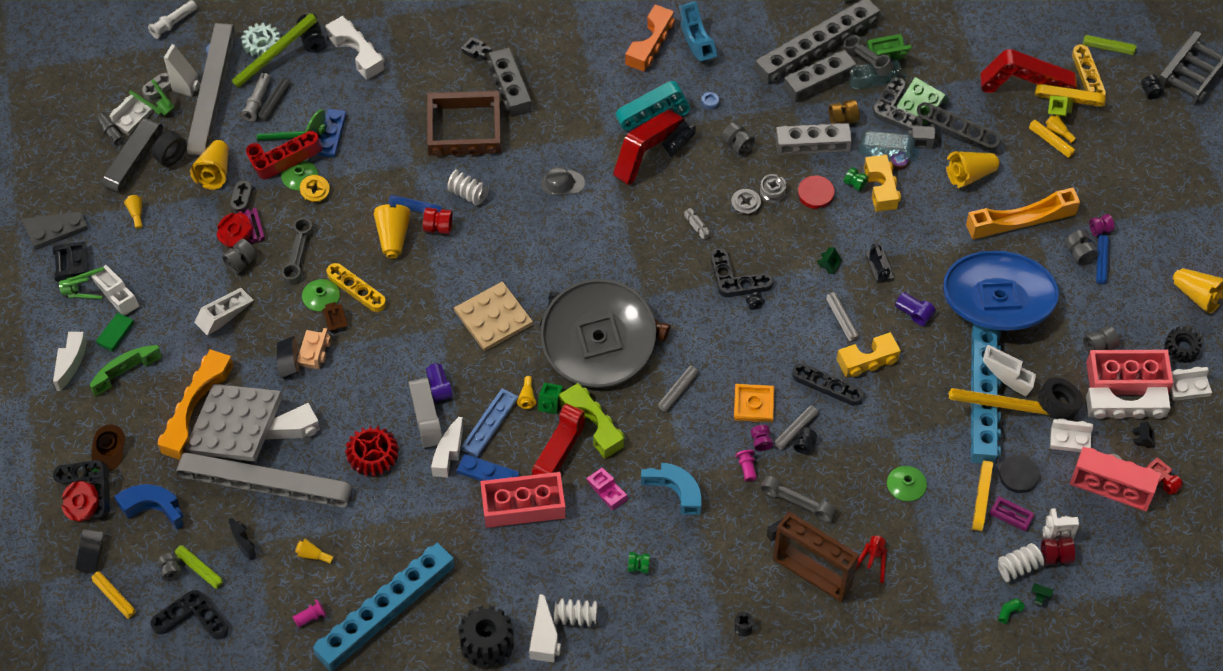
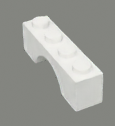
M341 16L325 26L327 37L336 47L348 46L359 52L355 58L356 68L366 80L384 71L383 63L385 61L383 56L374 50L370 42H366L360 31L357 32L354 29L351 21H347Z
M1148 387L1145 395L1134 401H1126L1116 397L1109 388H1089L1086 395L1088 416L1095 417L1096 419H1103L1105 417H1114L1116 419L1134 417L1136 419L1154 417L1160 419L1167 417L1170 410L1167 387Z

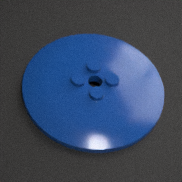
M982 251L959 259L948 269L943 283L945 299L958 315L971 323L995 330H1019L1041 323L1053 313L1059 296L1057 283L1045 267L1026 256L1006 251Z

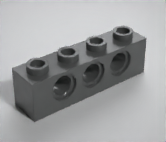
M510 48L490 52L489 60L487 61L488 69L494 73L492 74L494 84L499 86L500 98H504L503 105L505 111H509L511 117L531 112V99Z
M846 50L834 53L824 60L821 59L811 66H806L798 72L787 75L784 79V89L796 103L854 76L857 64Z

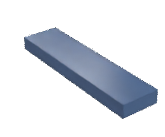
M502 388L462 444L461 450L478 458L517 403L518 396Z

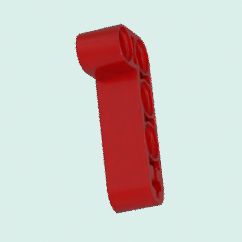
M308 131L264 153L260 144L252 143L247 146L246 154L258 177L269 179L318 154L323 146L317 133Z
M567 403L563 406L559 415V425L532 469V475L558 472L584 428L585 411Z

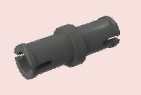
M99 113L95 120L103 128V133L108 135L114 145L122 143L124 138L118 132L115 123L109 120L106 113Z

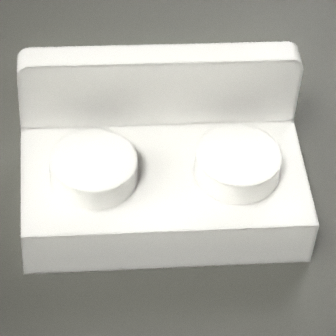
M130 95L112 111L110 119L111 122L115 123L117 129L129 136L138 127L140 122L144 118H148L153 111L150 107Z
M1194 367L1187 370L1176 369L1172 371L1173 385L1170 390L1172 400L1211 396L1212 391L1207 379L1208 367Z
M1054 419L1050 432V449L1081 453L1083 446L1091 448L1093 424L1084 421L1074 422L1067 421L1066 419Z
M1051 509L1049 516H1046V526H1043L1044 538H1055L1058 541L1059 538L1072 537L1074 541L1079 526L1078 517L1064 516L1057 518L1056 509Z

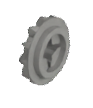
M741 189L733 194L731 205H733L734 211L749 215L752 212L756 213L757 209L760 208L761 198L753 190ZM743 200H744L745 202H748V201H749V205H747V204H744V205H743Z

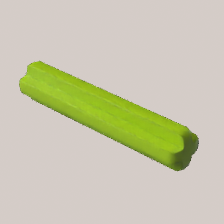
M1085 35L1083 45L1131 55H1134L1136 51L1135 44Z
M181 545L175 550L178 558L214 588L218 589L223 584V579L184 546Z

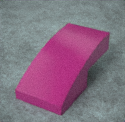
M603 468L587 477V481L594 491L612 510L628 500L627 494L615 484L614 478Z

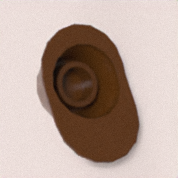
M106 424L100 427L93 437L91 459L92 461L105 462L108 465L109 471L118 467L122 460L125 435L120 427Z

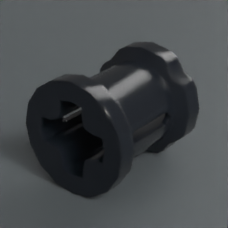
M740 612L735 616L734 631L738 636L746 637L750 635L753 617L748 612Z

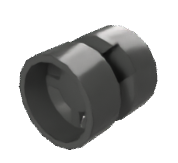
M737 121L730 123L721 135V139L729 146H732L731 148L738 155L747 153L753 147L756 140Z
M1078 230L1070 234L1064 242L1069 252L1072 253L1074 260L1080 266L1090 263L1099 254L1085 230Z
M240 239L233 246V249H229L222 255V260L231 271L239 274L246 268V263L250 264L258 255L248 241Z
M1106 325L1098 329L1097 332L1094 331L1083 337V345L1089 354L1090 350H1113L1118 348L1120 340L1115 329L1110 325Z

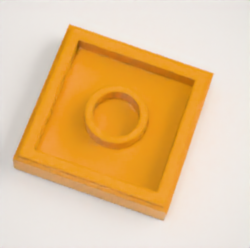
M735 384L734 420L773 423L774 386Z

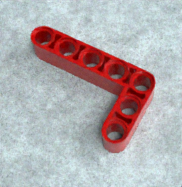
M1012 49L1004 50L980 73L981 90L985 93L995 92L1011 76L1037 85L1077 90L1076 74L1073 71Z
M668 109L629 132L623 141L613 176L631 185L636 179L644 153L665 140L685 119Z

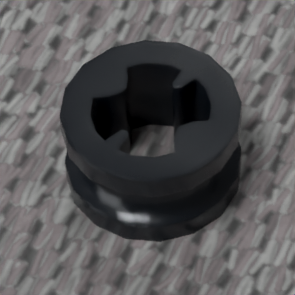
M760 292L752 293L746 297V302L751 310L761 308L765 304Z

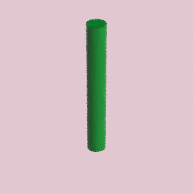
M305 131L257 134V141L294 139L304 134Z

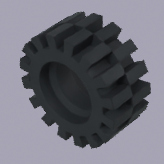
M1180 326L1176 330L1172 329L1164 344V349L1168 350L1169 355H1171L1170 359L1174 360L1176 358L1178 363L1183 360V363H1187V360L1192 362L1193 359H1196L1202 346V342H1200L1201 337H1197L1198 333L1196 331L1192 333V328L1189 331L1186 330L1185 326H1183L1182 330ZM1179 340L1185 341L1190 345V348L1182 349L1177 346L1176 342Z

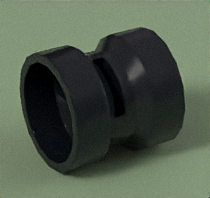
M1149 75L1141 81V85L1146 90L1145 94L1149 100L1157 99L1164 94V89L1159 84L1160 81L1157 75Z
M800 428L797 434L798 439L795 440L793 449L798 453L810 455L813 450L812 444L816 442L818 436L817 433L809 428Z

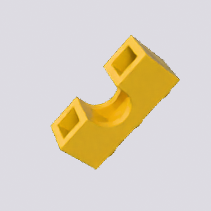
M887 155L865 157L864 171L869 176L868 182H879L882 184L881 186L873 187L872 201L875 212L897 209L898 202H901L900 191L896 190L897 180L892 175V162H889Z
M891 332L873 338L871 347L873 353L864 354L860 352L856 344L838 350L836 360L845 377H857L862 372L868 370L875 371L880 366L896 363L899 360L901 350Z

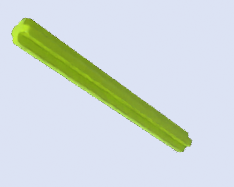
M312 13L307 15L232 79L233 84L237 88L241 87L315 24L317 18Z

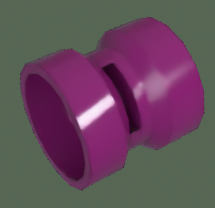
M1105 214L1101 218H1091L1089 220V227L1092 234L1096 237L1102 235L1103 232H1113L1114 221L1110 214Z
M758 425L751 429L750 433L754 439L753 445L756 451H766L773 447L774 444L769 436L771 432L768 425Z

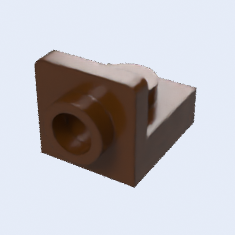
M336 302L325 305V308L322 309V314H324L328 331L348 326L342 304L336 305Z

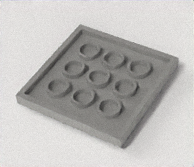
M213 384L189 437V444H186L184 450L187 453L256 462L283 398L282 392Z

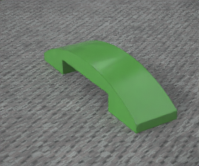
M158 345L131 350L105 365L90 383L93 395L96 397L111 388L110 380L142 362L147 367L162 358Z

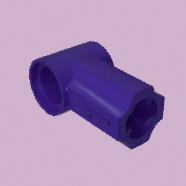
M902 292L895 302V307L909 314L912 320L920 326H925L936 312L935 307L930 302H920L906 292Z
M430 364L426 368V374L430 383L433 402L453 398L449 381L446 380L442 364Z

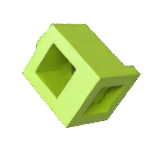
M1050 96L1048 114L1066 116L1067 113L1072 114L1073 99Z

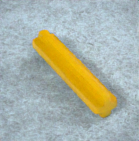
M1033 120L1030 123L1029 129L1065 156L1070 158L1074 154L1075 149L1037 120Z
M96 572L92 575V581L126 618L129 619L136 614L134 607L101 572Z

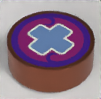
M895 152L891 155L890 161L894 169L903 170L908 166L909 158L903 152Z

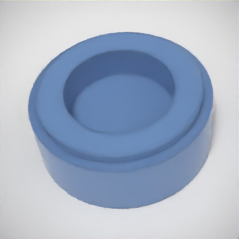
M713 92L705 93L701 98L702 106L708 110L717 108L719 96Z

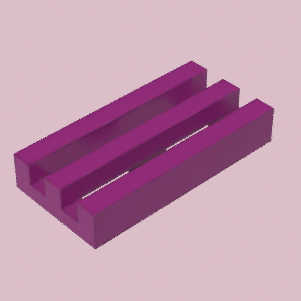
M253 208V211L250 212L245 210L246 213L243 214L247 215L251 222V216H255L260 237L257 238L253 226V239H248L247 241L250 244L265 241L257 209Z
M1000 496L996 499L989 513L1025 532L1035 513ZM999 504H1001V505H1003V506H1006V507H1008V508H1010V509H1012V510H1007V509H1005V508L999 506ZM1016 512H1018V513H1020V514H1022V515L1028 517V519H1026V518H1024V517H1022V516H1020V515H1017Z

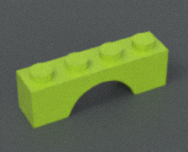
M577 383L559 394V404L562 408L566 403L585 411L586 418L595 423L597 431L593 436V446L604 459L624 448V434L620 429L614 427L613 421L608 415H604L597 401L594 402L590 398V393L585 387L582 388Z

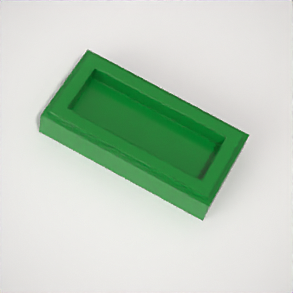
M117 312L96 340L97 345L113 352L134 325V321Z

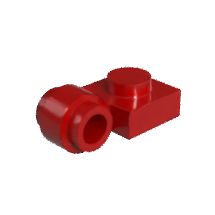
M1158 457L1146 467L1161 473L1157 485L1163 481V489L1166 493L1175 494L1182 488L1183 482L1181 478L1176 475L1170 476L1172 469Z

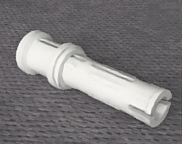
M189 0V2L167 17L162 16L155 24L148 25L149 32L154 38H160V35L165 31H170L175 23L194 10H197V5L193 0Z

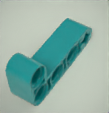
M669 81L619 108L615 115L623 130H631L670 108H673L676 114L684 116L690 111V105L676 81Z

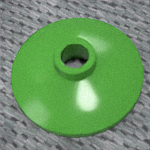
M320 109L313 115L305 133L314 131L317 135H322L327 127L324 125L326 121L325 110Z
M304 160L284 170L281 178L286 187L300 191L302 180L310 175H318V171L311 162Z
M326 279L310 282L302 292V300L305 306L317 312H322L326 304L332 302L337 304L340 298V291L337 285Z
M900 466L889 474L887 487L895 498L911 502L918 500L924 495L927 481L920 470L911 466ZM904 479H910L911 482H906Z

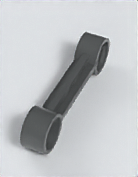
M853 35L844 41L843 45L849 55L858 54L870 62L878 75H887L893 70L894 66L889 56H877V54L863 45L859 36Z
M299 218L294 222L296 237L289 264L285 265L282 269L283 281L288 285H295L302 278L300 263L306 239L313 234L312 222L308 218ZM302 225L310 227L306 231L297 230ZM290 271H296L298 273L295 277L292 278L285 276L286 273Z
M766 476L760 485V490L764 494L773 498L778 496L814 513L817 519L825 523H831L837 513L835 506L829 502H817L783 486L781 481L773 476Z

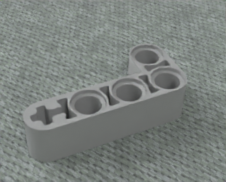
M428 378L408 381L423 448L436 446L439 444L442 434Z

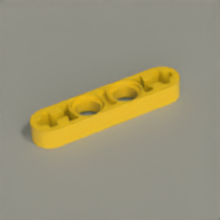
M1076 45L1073 49L1072 57L1085 91L1094 92L1096 89L1097 93L1106 94L1088 47ZM1082 65H1088L1090 69H1083ZM1092 78V79H1094L1096 82H1095V83H1089V82L1087 81V79Z
M1037 85L1035 96L1046 99H1050V96L1069 97L1073 99V103L1093 106H1105L1107 97L1102 93L1049 85Z
M333 263L328 266L327 276L330 281L370 310L381 312L385 309L386 301L381 293L342 265ZM347 280L354 281V284L351 286H346L344 283ZM361 290L368 291V294L365 296H360L358 293Z
M983 460L972 530L983 531L993 462Z

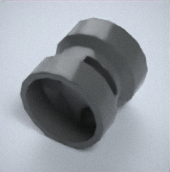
M176 553L163 554L158 558L159 567L162 568L161 576L165 581L177 579L182 575Z

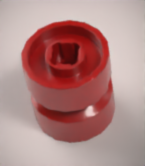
M426 207L423 216V231L434 233L435 230H438L439 233L450 234L453 211L442 209L438 212L436 208Z

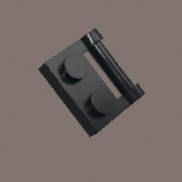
M86 241L61 244L53 247L56 266L54 280L56 282L89 272ZM67 253L68 270L63 271L62 255Z

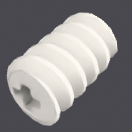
M458 169L451 174L448 181V191L454 192L455 195L466 199L468 202H472L474 205H479L485 200L489 186L487 185L483 189L484 184L482 182L478 185L477 179H473L471 182V176L465 178V173L459 175Z
M1031 543L1027 547H1021L1020 550H1015L1013 553L999 557L998 568L1003 579L1009 582L1010 576L1013 579L1017 578V572L1022 576L1024 575V569L1029 573L1031 572V566L1034 569H1038V563L1043 566L1044 559L1038 547Z
M561 599L559 604L555 602L554 624H558L561 619L563 625H566L569 619L572 626H574L576 620H578L579 626H583L584 621H586L588 627H591L593 621L596 625V601L593 602L591 607L588 600L585 601L583 606H581L580 600H577L575 605H573L572 599H569L567 605H565L564 599Z

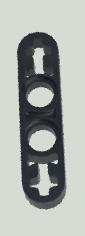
M801 363L793 367L792 377L796 382L852 406H857L862 402L863 391L859 387ZM804 371V374L798 375V372ZM819 377L824 380V383L816 384L813 380ZM838 385L842 390L834 392L831 387ZM857 394V397L851 398V395Z

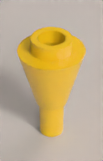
M1052 115L1046 121L1047 129L1063 136L1070 143L1075 141L1076 137L1068 131L1059 115L1055 117Z
M131 195L127 197L124 203L134 220L135 228L139 229L143 227L141 221L143 199L137 195Z
M530 376L525 377L524 386L517 399V405L523 409H530L536 405L532 388V377Z
M306 538L303 542L299 541L295 550L299 558L319 559L329 564L333 560V556L322 552V550Z

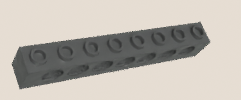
M861 0L755 60V72L767 85L776 82L785 74L792 73L799 66L806 65L813 58L820 57L827 50L834 49L848 37L860 34L869 26L876 25L879 20L880 10L870 0Z

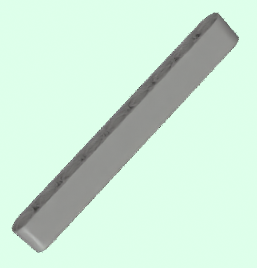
M215 23L187 143V153L190 155H201L211 142L235 35L233 24Z
M191 453L182 454L176 470L178 476L186 479L342 508L347 507L353 488L349 483Z

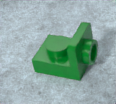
M543 383L538 398V411L552 414L557 413L559 394L563 390L562 385Z

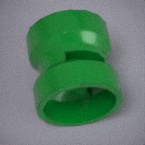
M851 167L844 177V183L853 185L854 189L860 192L866 186L869 176L864 173L861 174L858 169Z
M629 552L628 572L640 571L643 574H648L650 554L643 553L638 555L636 552Z

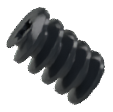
M310 13L301 15L297 19L296 25ZM317 20L315 24L300 36L305 50L312 53L322 51L326 47V41Z

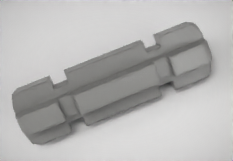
M692 208L684 212L685 218L688 221L690 220L689 223L699 233L702 239L709 238L710 230L705 227L706 225L699 216L695 215V211Z

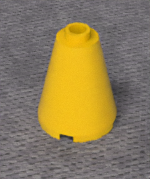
M213 141L191 167L190 174L195 183L203 184V188L219 189L227 180L229 146L224 141Z
M955 151L947 157V161H950L949 166H946V170L951 183L957 185V188H962L997 171L999 159L993 153Z
M385 204L374 209V219L382 252L388 258H397L402 253L411 217L410 209L403 205L396 204V208H390V204Z
M1185 268L1174 273V285L1205 312L1211 314L1220 306L1218 301L1220 298L1223 299V278Z

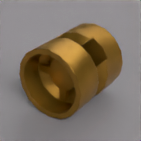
M854 99L844 101L843 104L839 102L829 104L828 106L831 124H845V122L851 124L860 120L859 108Z

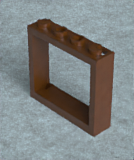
M499 91L427 93L428 156L492 155V153H501ZM494 107L495 139L433 141V109Z
M788 512L777 526L773 560L842 602L853 587L859 554L791 512ZM790 539L844 571L843 578L789 545ZM780 554L785 558L783 561L778 558Z

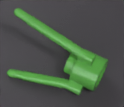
M154 79L151 82L162 97L156 103L158 107H155L133 91H129L132 96L153 109L158 115L162 113L165 116L175 108Z
M101 267L75 277L67 278L66 280H60L59 289L61 294L68 295V298L102 299V296L75 293V291H78L79 283L89 280L88 276L104 271L105 268Z

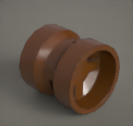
M654 319L656 338L661 342H665L671 325L668 323L662 324L657 319Z

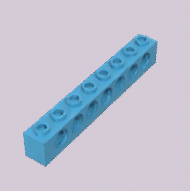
M974 323L972 326L971 391L997 395V390H1000L1001 380L983 362V357L987 345L1001 350V346L997 345V340H1000L1001 330L985 328ZM971 403V463L982 464L983 460L993 462L995 465L996 458H1000L1001 446H997V440H1000L1001 429H997V423H1000L1001 412H997V407Z
M438 543L434 546H429L423 555L418 559L412 560L403 572H398L389 584L380 587L377 594L372 598L366 599L357 611H352L340 625H335L325 638H320L313 647L315 656L330 671L336 669L455 567L454 558ZM429 564L434 565L432 568L425 567ZM413 577L419 578L417 581H410ZM398 590L404 591L401 594H395ZM383 603L388 604L386 607H379ZM368 616L373 617L369 621L363 620L365 617ZM350 630H357L354 634H348ZM335 643H341L339 647H332Z

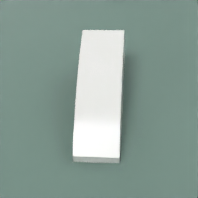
M107 265L103 266L105 268L104 271L91 275V278L122 315L125 316L139 307L135 295L126 288L124 282Z
M68 332L66 348H58L53 379L57 391H61L69 383L81 364L87 345L84 332Z
M990 345L986 346L983 362L1004 384L1026 397L1033 389L1036 374L1022 368L1023 361Z
M458 417L441 438L432 461V476L448 477L451 460L459 461L463 417Z

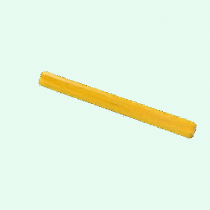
M954 388L948 392L950 400L1049 415L1037 401Z

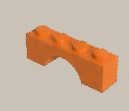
M654 5L647 17V28L653 34L644 41L632 42L625 54V65L645 72L648 66L652 65L653 56L659 53L662 41H666L669 29H673L675 25L674 11Z

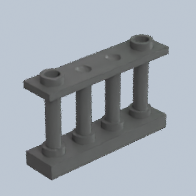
M1196 30L1159 77V84L1163 88L1167 84H1173L1192 94L1194 98L1191 104L1194 106L1198 101L1204 99L1207 93L1206 90L1223 70V55L1202 45L1201 41H1199L1202 34ZM1193 50H1198L1219 61L1218 65L1214 67L1192 55ZM1189 61L1211 74L1208 78H1205L1185 67L1183 63ZM1176 72L1182 73L1202 85L1199 89H1196L1175 78L1174 74Z

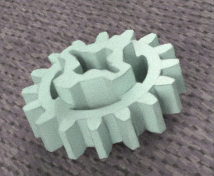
M256 23L254 28L249 26V31L244 30V36L241 37L242 46L245 48L246 53L250 52L252 57L255 54L259 57L280 39V35L276 27L272 28L271 24L265 26L262 23L261 26H258Z

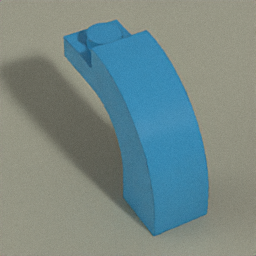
M693 1L680 5L681 27L695 58L699 61H704L717 57L714 39L708 37L704 30L697 2Z
M661 463V470L654 468L641 469V485L666 486L678 494L681 503L680 515H701L700 489L695 479L686 470L668 463Z

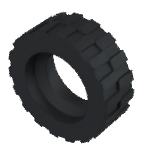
M1058 377L1047 380L1038 392L1037 397L1042 409L1056 419L1070 420L1074 418L1084 403L1080 390L1068 380L1066 381ZM1053 393L1063 397L1068 404L1059 401Z

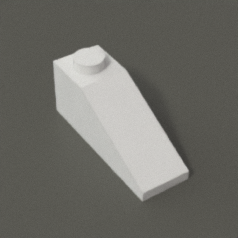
M172 44L164 56L172 91L192 97L194 92L198 91L200 87L197 72L178 48Z
M239 288L201 307L194 323L206 335H209L224 326L254 300L242 288Z
M309 403L274 418L265 439L304 438L315 435L320 430V426Z
M540 594L529 656L530 659L555 662V656L560 655L561 643H558L557 633L545 597Z

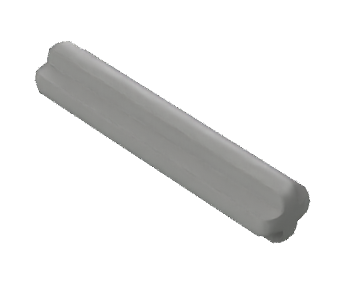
M835 292L828 294L826 299L848 340H857L859 334Z
M694 366L687 368L659 402L658 407L663 412L669 410L698 374L697 368Z
M812 405L809 406L775 440V446L783 450L797 436L799 429L805 428L818 414L817 408Z

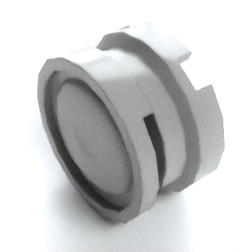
M777 174L765 176L761 180V197L769 203L783 200L786 191L785 179L778 177Z

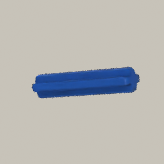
M390 195L388 200L390 206L396 207V204L403 205L410 210L424 213L426 207L436 208L438 212L442 210L440 205Z
M1100 235L1098 238L1099 254L1097 256L1096 282L1098 284H1106L1109 248V237L1107 235Z

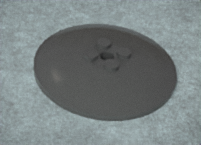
M591 279L569 286L552 300L542 319L541 344L547 361L564 379L574 384L579 383L582 387L608 388L628 381L643 369L649 361L655 346L656 325L650 307L635 290L613 280ZM596 333H602L604 338L598 341L593 336Z

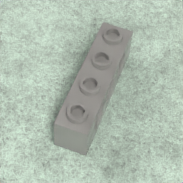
M849 123L777 127L778 155L850 151L851 135Z

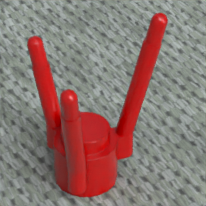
M872 536L858 559L857 568L867 552L870 554L867 565L868 569L871 568L874 558L881 555L880 582L884 583L887 549L885 548L886 540L880 536Z

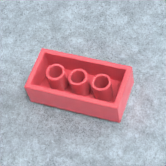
M1090 350L1086 361L1090 388H1109L1114 395H1145L1148 387H1167L1169 395L1173 385L1168 350Z
M1083 446L1069 485L1147 512L1161 473L1151 468L1138 466L1131 461H1124L1113 455H1107L1093 448Z
M560 472L480 481L486 528L566 519Z

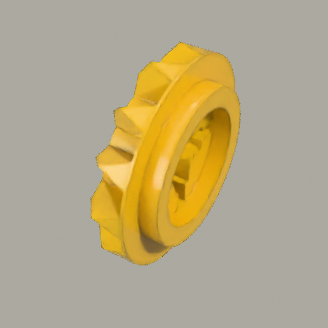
M310 175L302 180L300 193L305 200L307 199L312 203L314 201L320 202L322 199H326L329 193V184L325 178L319 175ZM317 184L318 190L313 194L312 189Z

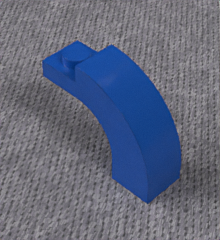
M149 484L137 485L125 489L114 496L117 505L128 519L143 510L156 509L163 512L177 530L184 526L181 519L184 516L179 509L180 506L177 498L163 487Z

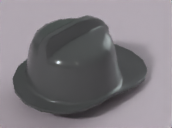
M563 167L550 169L541 181L543 191L549 195L576 194L585 186V179L579 172L566 170Z

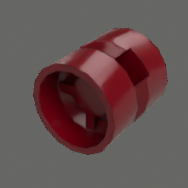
M1072 537L1059 538L1058 541L1055 538L1042 539L1041 553L1044 565H1054L1058 561L1061 564L1074 563L1075 546Z

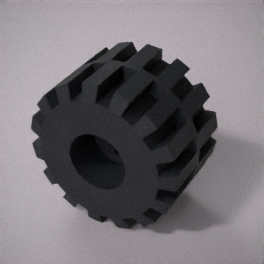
M489 605L488 609L478 606V611L471 609L468 611V617L463 616L461 619V625H459L458 629L460 649L462 650L463 657L465 659L468 658L470 664L478 663L479 668H484V665H489V668H493L495 663L498 662L501 665L505 662V657L509 658L511 656V649H514L513 624H511L510 617L504 615L502 609L499 608L498 611H495V606Z

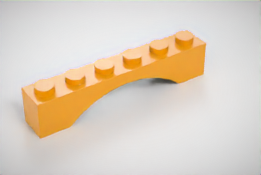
M1074 188L1054 192L1039 202L1018 209L1000 211L984 208L969 212L966 227L972 240L1076 215L1080 200Z
M210 349L208 354L202 358L201 366L194 373L190 387L188 386L185 389L184 397L177 404L173 418L168 420L167 429L158 439L161 454L180 460L182 454L187 453L184 449L190 440L189 422L194 407L211 389L213 384H220L226 381L234 366L231 356Z

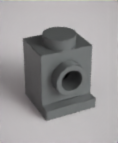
M931 124V127L913 126L912 130H908V141H911V148L933 149L935 124Z

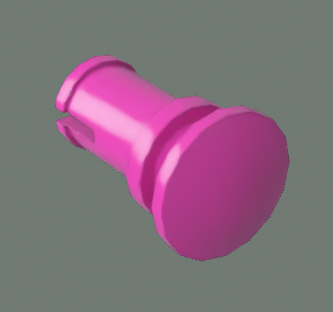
M743 450L735 455L737 459H740L739 465L742 466L744 481L746 482L754 481L757 478L753 464L755 460L752 457L755 455L754 450Z
M317 599L314 606L309 605L308 609L293 616L298 628L313 619L318 620V617L321 615L326 618L325 610Z

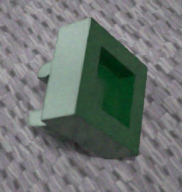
M829 247L826 252L821 254L823 258L817 260V263L821 268H825L827 273L835 274L842 259L835 247Z
M1034 583L1030 592L1036 594L1033 604L1041 607L1044 598L1051 599L1054 589Z

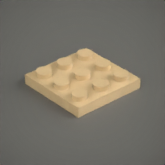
M503 281L454 307L455 313L484 352L533 325L531 318Z

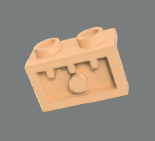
M323 328L322 333L306 330L299 352L300 355L297 358L299 366L320 369L321 363H325V350L331 344L328 328Z

